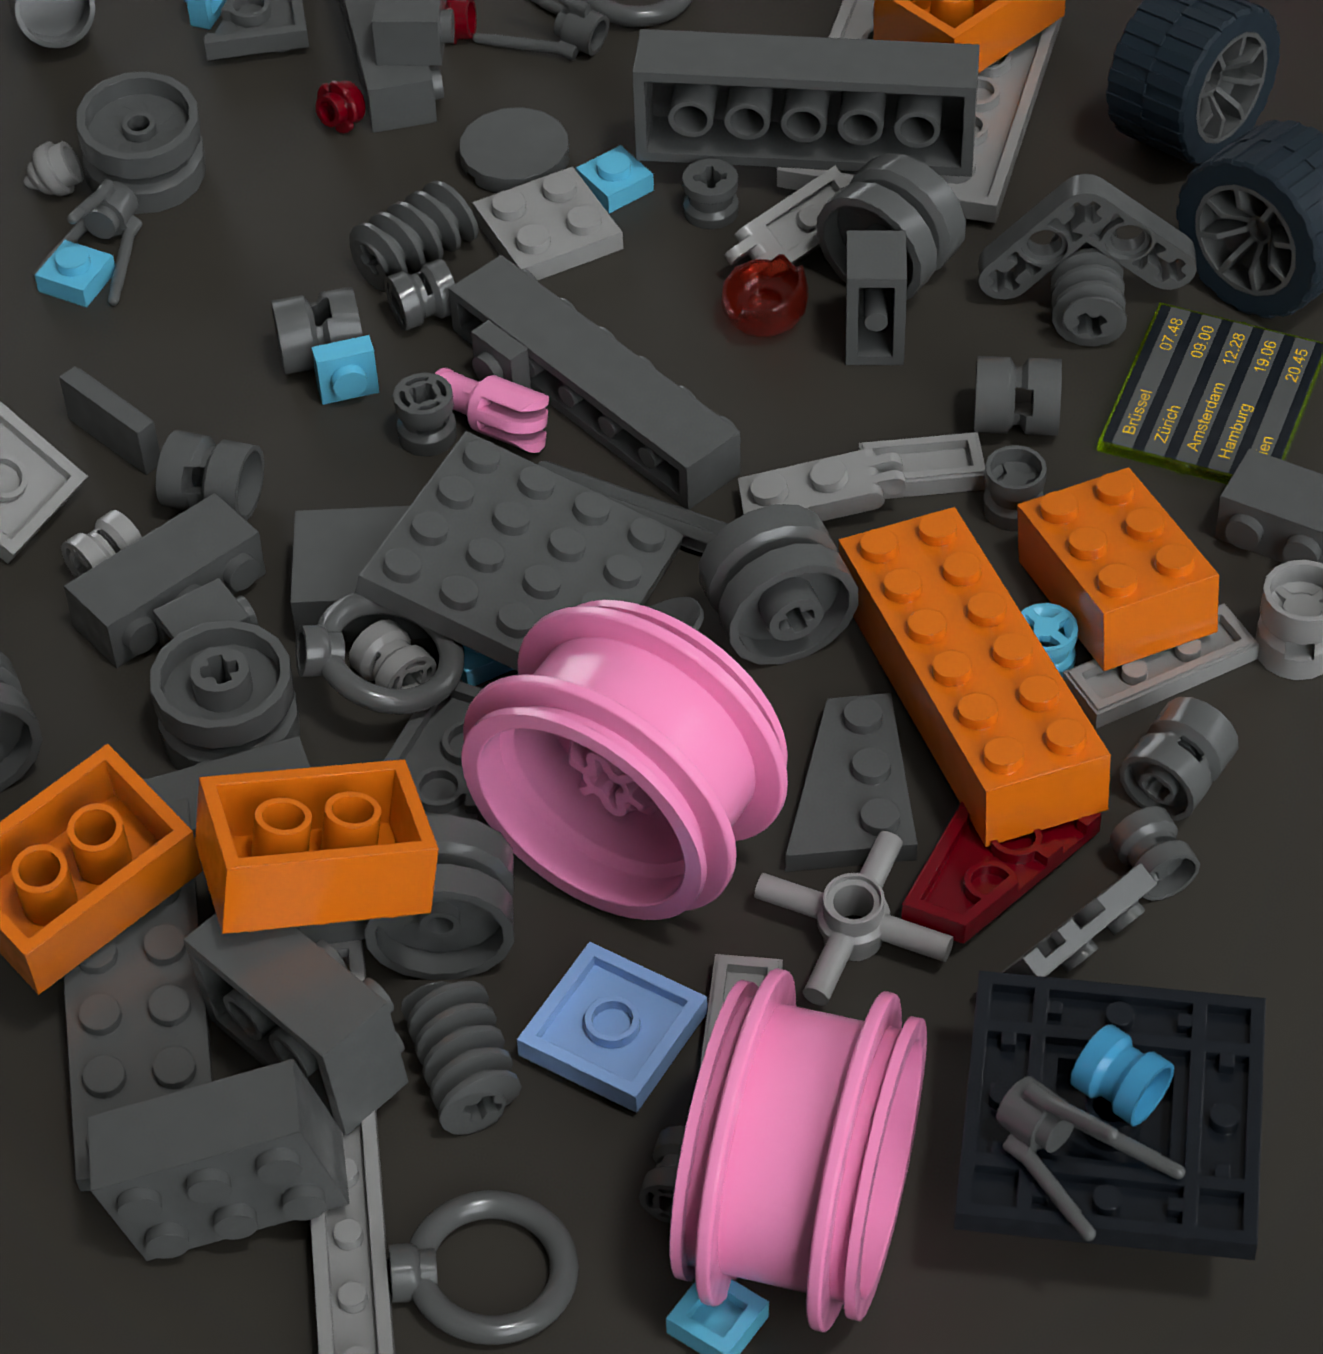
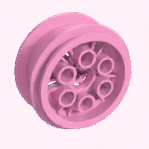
M597 600L586 602L576 607L556 610L545 615L532 626L522 641L518 655V675L500 678L488 684L476 695L465 714L463 725L464 743L461 753L463 774L474 803L489 826L500 832L513 848V853L548 882L588 905L615 915L641 920H660L677 916L684 911L703 907L714 901L725 890L732 879L737 854L735 841L751 838L766 830L779 815L787 796L788 754L784 732L772 705L759 686L728 653L712 640L682 621L643 605L619 600Z
M775 968L765 976L759 988L754 982L740 980L729 992L710 1036L694 1090L679 1159L671 1216L670 1261L672 1272L680 1280L692 1281L695 1278L697 1294L703 1304L713 1307L719 1306L728 1296L731 1280L736 1281L738 1277L807 1293V1319L810 1328L815 1331L825 1332L831 1328L841 1310L843 1302L845 1315L848 1319L861 1321L866 1315L882 1274L898 1216L917 1125L926 1060V1022L922 1018L910 1016L902 1028L901 1003L897 994L886 991L880 993L872 1004L865 1021L796 1007V991L793 976L789 971Z

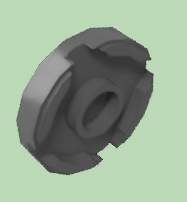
M518 107L502 108L483 114L467 126L460 138L461 168L466 175L469 173L475 177V184L481 188L499 193L566 169L569 164L568 133L559 120L544 111Z

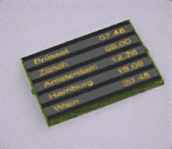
M1160 302L1100 436L1097 451L1224 484L1229 483L1249 448L1286 461L1323 367V342Z

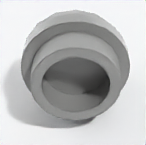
M65 141L57 144L46 142L33 151L32 161L27 166V176L24 178L23 183L30 189L39 190L47 195L62 197L72 193L75 185L83 181L84 175L80 161L68 143Z

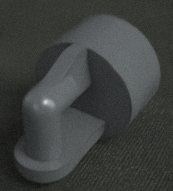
M9 0V12L23 33L33 42L48 48H63L78 42L87 34L95 17V0Z

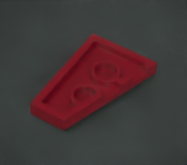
M961 802L904 900L901 919L954 937V941L965 944L1099 833L1102 813L1082 817L1044 830L1036 829L1031 834L1001 843L993 840L990 846L985 847L969 819V812L964 803Z

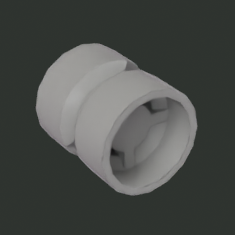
M1305 559L1287 561L1276 566L1266 576L1255 638L1259 644L1257 659L1268 671L1279 677L1292 680H1306L1323 674V564L1320 562Z

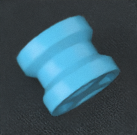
M1051 603L1031 605L1021 613L1063 678V672L1074 668L1075 644L1079 629L1077 619L1069 610L1060 605Z

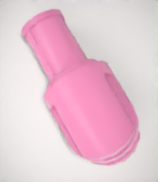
M441 368L435 373L444 377L451 384L454 401L453 410L467 415L471 429L530 453L541 452L545 447L547 432L543 429L547 427L548 410L546 409L549 403L548 395L496 375L487 376L479 382L456 373L449 368Z

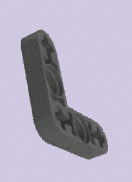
M1093 174L1075 175L1065 180L981 252L978 260V278L981 290L995 299H1011L1023 294L1085 242H1088L1159 289L1172 290L1181 288L1195 277L1197 270L1194 244L1187 235L1103 178ZM1075 203H1080L1076 208H1074ZM1126 225H1133L1143 230L1139 236L1132 239H1119L1112 234L1117 228ZM1043 230L1055 232L1060 236L1056 241L1045 245L1036 244L1029 239L1032 234ZM1159 257L1164 260L1162 263L1159 262Z

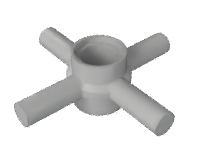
M882 831L878 834L860 873H846L834 878L826 886L824 893L766 873H762L757 882L754 894L756 899L817 919L818 929L823 936L825 946L803 990L804 997L813 1004L821 1006L828 1004L847 962L861 961L873 956L880 949L883 942L942 962H946L950 955L954 941L953 936L890 915V909L884 898L882 888L903 845L900 837L892 832ZM850 915L861 916L862 918L849 919L845 917Z

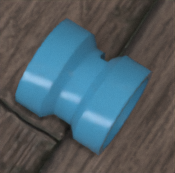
M1110 1024L1101 1028L1085 1046L1075 1063L1070 1083L1090 1098L1103 1097L1111 1103L1112 1111L1115 1115L1130 1125L1136 1126L1146 1120L1162 1100L1172 1080L1174 1066L1155 1052L1143 1054L1133 1047L1132 1039L1128 1034Z

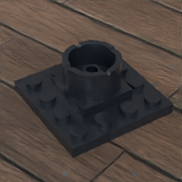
M979 970L954 1229L1255 1261L1259 1225L1266 998ZM1112 1024L1128 1034L1132 1039L1133 1047L1143 1054L1155 1052L1174 1066L1172 1080L1162 1100L1146 1120L1136 1126L1130 1125L1115 1115L1112 1111L1111 1103L1103 1097L1090 1098L1070 1083L1072 1071L1081 1052L1090 1039L1106 1025ZM1031 1076L1069 1104L1095 1116L1100 1121L1116 1128L1120 1133L1182 1165L1185 1169V1176L1181 1179H1175L1075 1127L1066 1142L1056 1151L1048 1152L1043 1148L1036 1150L1037 1156L1096 1232L1095 1238L1091 1241H1085L1059 1211L1023 1163L1003 1149L1004 1142L1010 1133L997 1124L998 1108L1005 1095L1019 1080Z

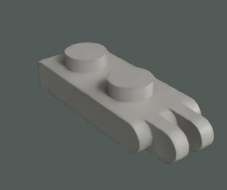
M835 165L739 229L734 234L739 243L727 251L724 257L730 265L738 262L746 255H749L753 260L738 272L737 275L741 280L747 283L760 273H763L766 279L770 281L818 249L820 244L817 239V217L825 203L841 188L849 185L848 181Z
M869 449L738 478L743 515L749 511L774 504L800 505L816 512L821 521L878 509L884 504V498L902 494L907 488L901 456L893 452L876 455L874 451Z

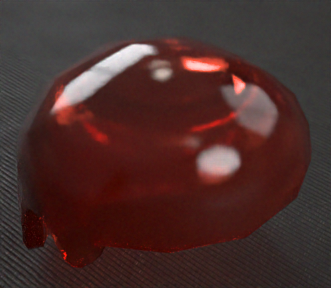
M778 254L772 260L754 259L736 266L723 282L721 300L723 311L732 325L747 335L764 338L776 336L792 329L805 315L809 301V290L804 268L802 265L795 267L784 254Z

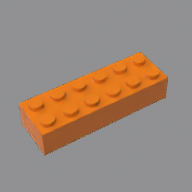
M955 507L838 539L839 555L858 586V607L853 618L960 804L961 802L964 803L969 812V819L985 847L990 846L993 840L1001 843L1031 834L1036 829L1044 830L1107 811L1109 805L1111 754Z

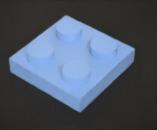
M589 941L517 1038L518 1055L637 1113L707 1014V996Z

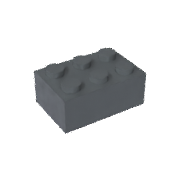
M216 913L183 939L210 1020L264 1066L294 1059L344 1135L347 1136L362 1123L361 1121L381 1107L408 1083L401 1056L405 1047L394 1029L390 1014L394 1011L392 1000L385 990L373 979L365 978L361 981L348 971L342 957L328 942L319 939L314 943L300 931L299 926L256 932L222 934Z
M294 1059L87 1117L91 1192L146 1261L156 1258L168 1259L178 1257L188 1249L224 1239L236 1240L246 1238L255 1233L256 1230L292 1220L304 1221L314 1219L325 1211L350 1204L342 1131Z

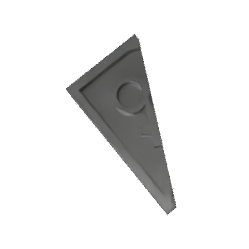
M226 0L221 9V24L215 34L207 32L204 37L207 60L267 52H286L291 49L309 47L302 0Z

